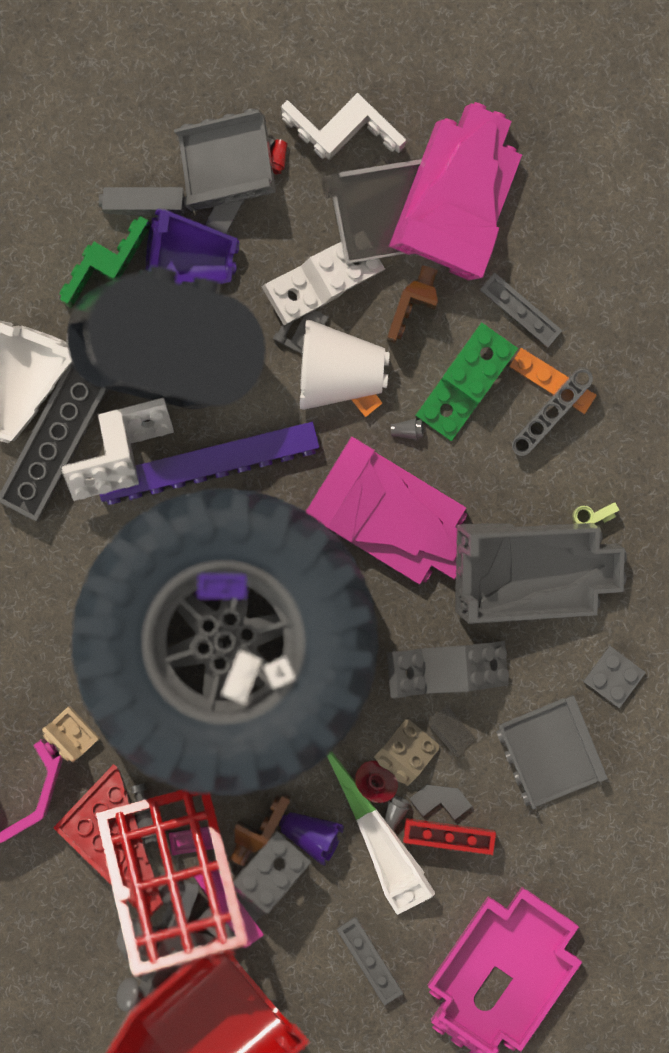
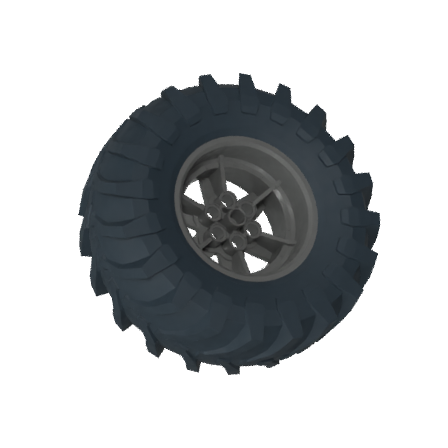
M206 489L193 494H183L157 504L148 512H143L122 527L112 538L111 543L106 545L90 567L75 605L71 656L84 706L95 720L107 742L119 754L125 756L127 760L146 775L159 781H167V784L185 791L202 794L212 792L215 795H243L258 789L265 790L291 781L303 771H308L325 759L339 741L345 738L358 719L372 686L378 653V626L373 607L374 603L362 572L346 547L323 523L301 508L267 494L237 489ZM199 574L246 575V598H223L218 611L211 609L192 595V593L199 589ZM252 588L263 595L278 614L248 619L246 616L249 589ZM177 610L195 631V636L168 648V630L171 619ZM229 612L237 616V622L233 626L227 625L224 621L225 615ZM206 619L214 621V631L206 632L203 629V622ZM245 628H250L254 632V637L250 641H245L241 637V632ZM225 635H229V639L232 640V644H228L227 648L223 647V643L220 642V638H224ZM284 635L285 644L282 658L286 657L295 679L273 688L264 668L269 663L257 651V646ZM200 642H207L210 645L208 654L203 655L199 653L197 647ZM241 650L262 659L253 683L261 687V689L248 695L244 703L235 699L224 700L225 695L222 694L236 662V654ZM218 657L224 658L227 662V666L223 670H218L214 665V661ZM205 664L203 695L186 685L174 668Z

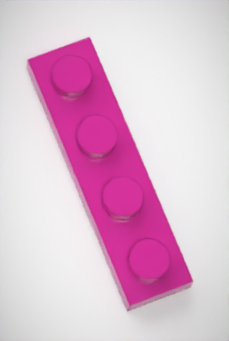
M216 870L211 873L221 913L224 914L230 912L222 876ZM203 875L193 877L208 897ZM237 898L249 944L243 947L247 948L264 934ZM233 921L227 922V925L237 937Z

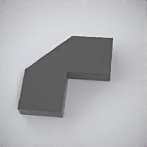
M426 784L409 798L423 816L439 803H442L454 820L472 807L462 792L454 787Z

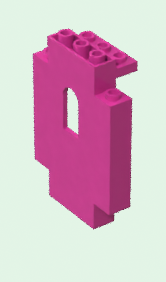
M524 887L520 888L507 908L488 896L427 984L428 988L431 989L429 991L431 995L439 1000L442 997L444 998V1001L431 1018V1023L434 1024L432 1028L442 1035L445 1032L452 1037L451 1041L461 1048L465 1045L471 1050L469 1053H497L499 1051L498 1045L502 1039L505 1040L503 1044L514 1051L517 1048L522 1051L582 963L581 959L565 949L579 926ZM494 966H496L513 979L494 1007L490 1010L482 1011L475 1006L474 996Z

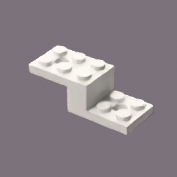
M363 231L352 236L355 251L373 248ZM339 242L310 257L294 270L264 284L262 288L285 326L335 300L346 290L381 273L385 268L380 259L361 261L359 265H354L353 263L346 264L342 243ZM288 291H293L297 295L296 301L289 299Z

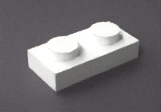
M240 651L222 694L244 703L262 659Z

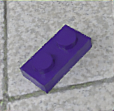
M199 574V598H246V575Z

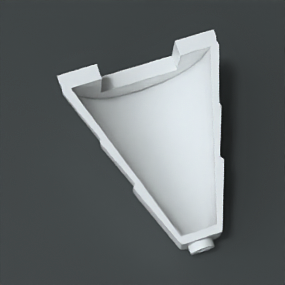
M0 321V441L10 443V441H15L38 413L39 406L55 388V384L72 362L68 353L67 342L25 326H12V323Z

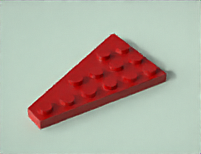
M114 764L53 827L112 886L96 813L130 804L119 768ZM134 813L126 815L128 832L139 829ZM116 818L108 820L111 836L120 834ZM142 837L131 840L140 882L155 878ZM122 843L113 846L122 885L130 890L131 897L127 901L138 911ZM158 887L143 891L149 919L164 904Z

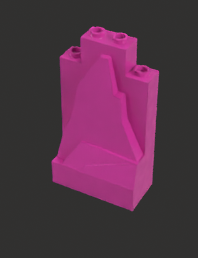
M474 102V104L465 106L458 126H456L457 122L447 118L435 123L389 247L408 255L416 253L450 268V273L468 281L483 277L499 230L496 223L522 154L516 152V148L509 145L503 146L512 122L506 119L505 114L497 111L492 113L486 110V106Z
M351 437L306 512L323 523L327 529L418 584L422 581L427 582L433 572L429 570L431 566L452 579L456 578L457 528L455 526L456 524L461 525L467 514L464 512L466 507L382 457L375 450L354 437Z

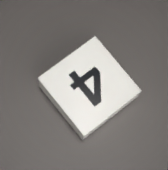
M286 657L264 667L273 688L295 679Z

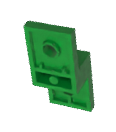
M141 216L138 221L136 219L133 220L128 229L130 232L126 240L123 238L117 247L118 255L96 242H93L92 245L88 244L82 254L84 257L80 265L76 264L71 272L73 278L69 284H64L59 293L61 295L60 301L72 309L93 271L112 281L120 279L149 231V221Z
M481 322L415 416L452 441L518 348ZM483 348H490L492 350L493 357L490 360L481 358L480 351ZM443 404H449L453 409L449 417H444L440 413V407Z

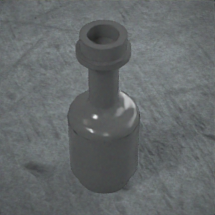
M144 783L131 786V793H135L137 802L146 800L144 790H147ZM149 809L134 815L138 828L154 825ZM156 833L142 837L144 844L158 841Z

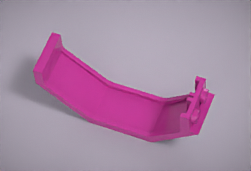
M46 739L34 744L35 749L47 768V777L37 809L34 813L1 831L0 843L43 819L48 813L63 757L61 755L56 756L55 753L58 750L55 744H50Z

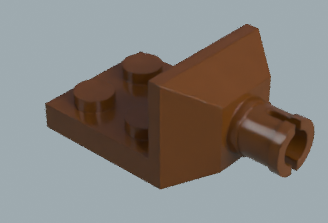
M422 265L418 279L410 283L403 290L387 341L395 343L396 339L401 340L406 326L402 322L404 318H409L413 306L412 303L435 310L438 300L433 284L438 270Z
M284 793L281 798L276 796L270 807V810L273 811L271 817L266 816L259 830L263 832L238 820L235 826L236 847L229 857L230 860L245 866L250 854L257 852L267 844L291 797Z

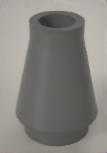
M415 418L391 424V436L413 440L423 438V420Z
M394 796L392 800H389L385 818L386 823L393 831L396 830L409 810V801L399 796Z

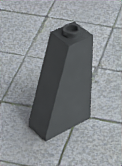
M104 187L103 194H99V207H102L104 214L157 217L158 215H155V211L160 208L184 217L183 197H185L183 187Z

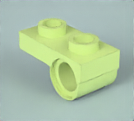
M612 503L594 513L590 507L581 506L574 510L572 518L574 524L582 523L578 520L577 515L580 510H585L589 514V519L585 523L595 524L602 519L605 523L615 518V512L619 511L616 503Z

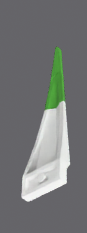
M331 752L327 756L359 825L384 894L396 914L398 915L433 897L435 892L423 875L425 872L373 804L361 795L356 782L333 752Z

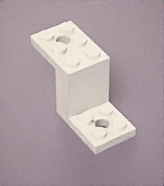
M358 93L321 131L308 121L288 100L281 106L282 120L290 128L295 126L299 132L298 136L307 144L311 142L314 145V151L322 159L327 157L331 160L366 123L369 125L367 128L376 137L380 135L384 139L383 144L391 152L396 150L399 153L405 147L406 139Z
M164 398L98 415L106 456L62 467L73 501L139 484L131 443L174 433Z

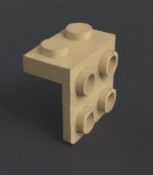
M70 706L42 729L45 733L43 735L50 744H55L60 749V755L66 761L70 760L71 762L76 761L100 739Z

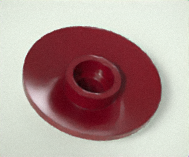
M378 761L364 763L356 773L355 781L359 792L371 802H388L397 793L398 780L388 769L380 766ZM371 782L376 783L377 787L373 786Z

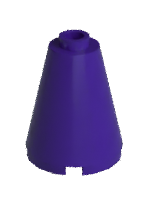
M290 812L288 815L284 814L279 823L282 834L324 866L326 865L325 860L329 861L338 846L340 841L337 837L338 832L343 833L344 826L340 823Z

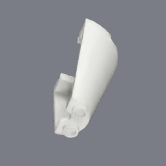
M306 320L300 409L305 410L382 393V388H387L388 374L383 373L384 365L389 366L390 352H385V348L317 322Z

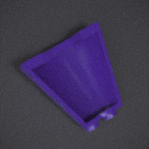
M158 208L155 211V215L158 216L157 218H152L149 228L145 270L150 271L151 266L174 270L177 272L176 283L180 284L183 281L193 282L194 278H205L221 284L231 282L232 275H235L236 262L232 261L233 255L239 251V240L237 238L165 209Z

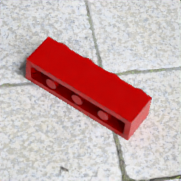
M406 818L403 843L493 855L496 832L490 829Z

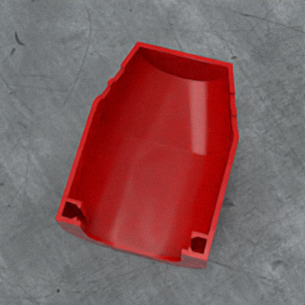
M218 935L205 946L218 943ZM231 949L185 962L129 1011L106 1053H298L309 1041L296 1025L289 1022L268 999L233 956L235 952Z

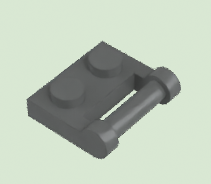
M314 310L304 315L292 340L287 339L286 336L294 321L285 326L282 324L279 332L275 333L273 340L303 354L306 320L325 325L328 316Z

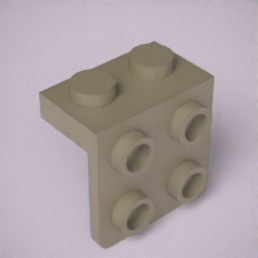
M406 719L373 758L378 761L380 766L394 774L399 782L408 786L419 776L439 750V744L412 721Z

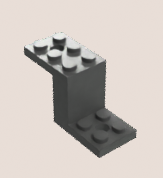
M505 641L388 652L387 660L391 698L428 693L466 692L509 686Z
M276 832L249 865L238 872L232 879L236 897L254 922L273 908L311 861ZM281 858L284 860L285 868L282 871H277L273 868L274 859ZM210 906L197 921L213 917ZM224 923L228 940L236 938L230 927ZM215 926L205 928L214 937L217 936Z

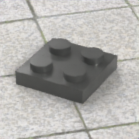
M609 646L583 682L620 708L646 672Z

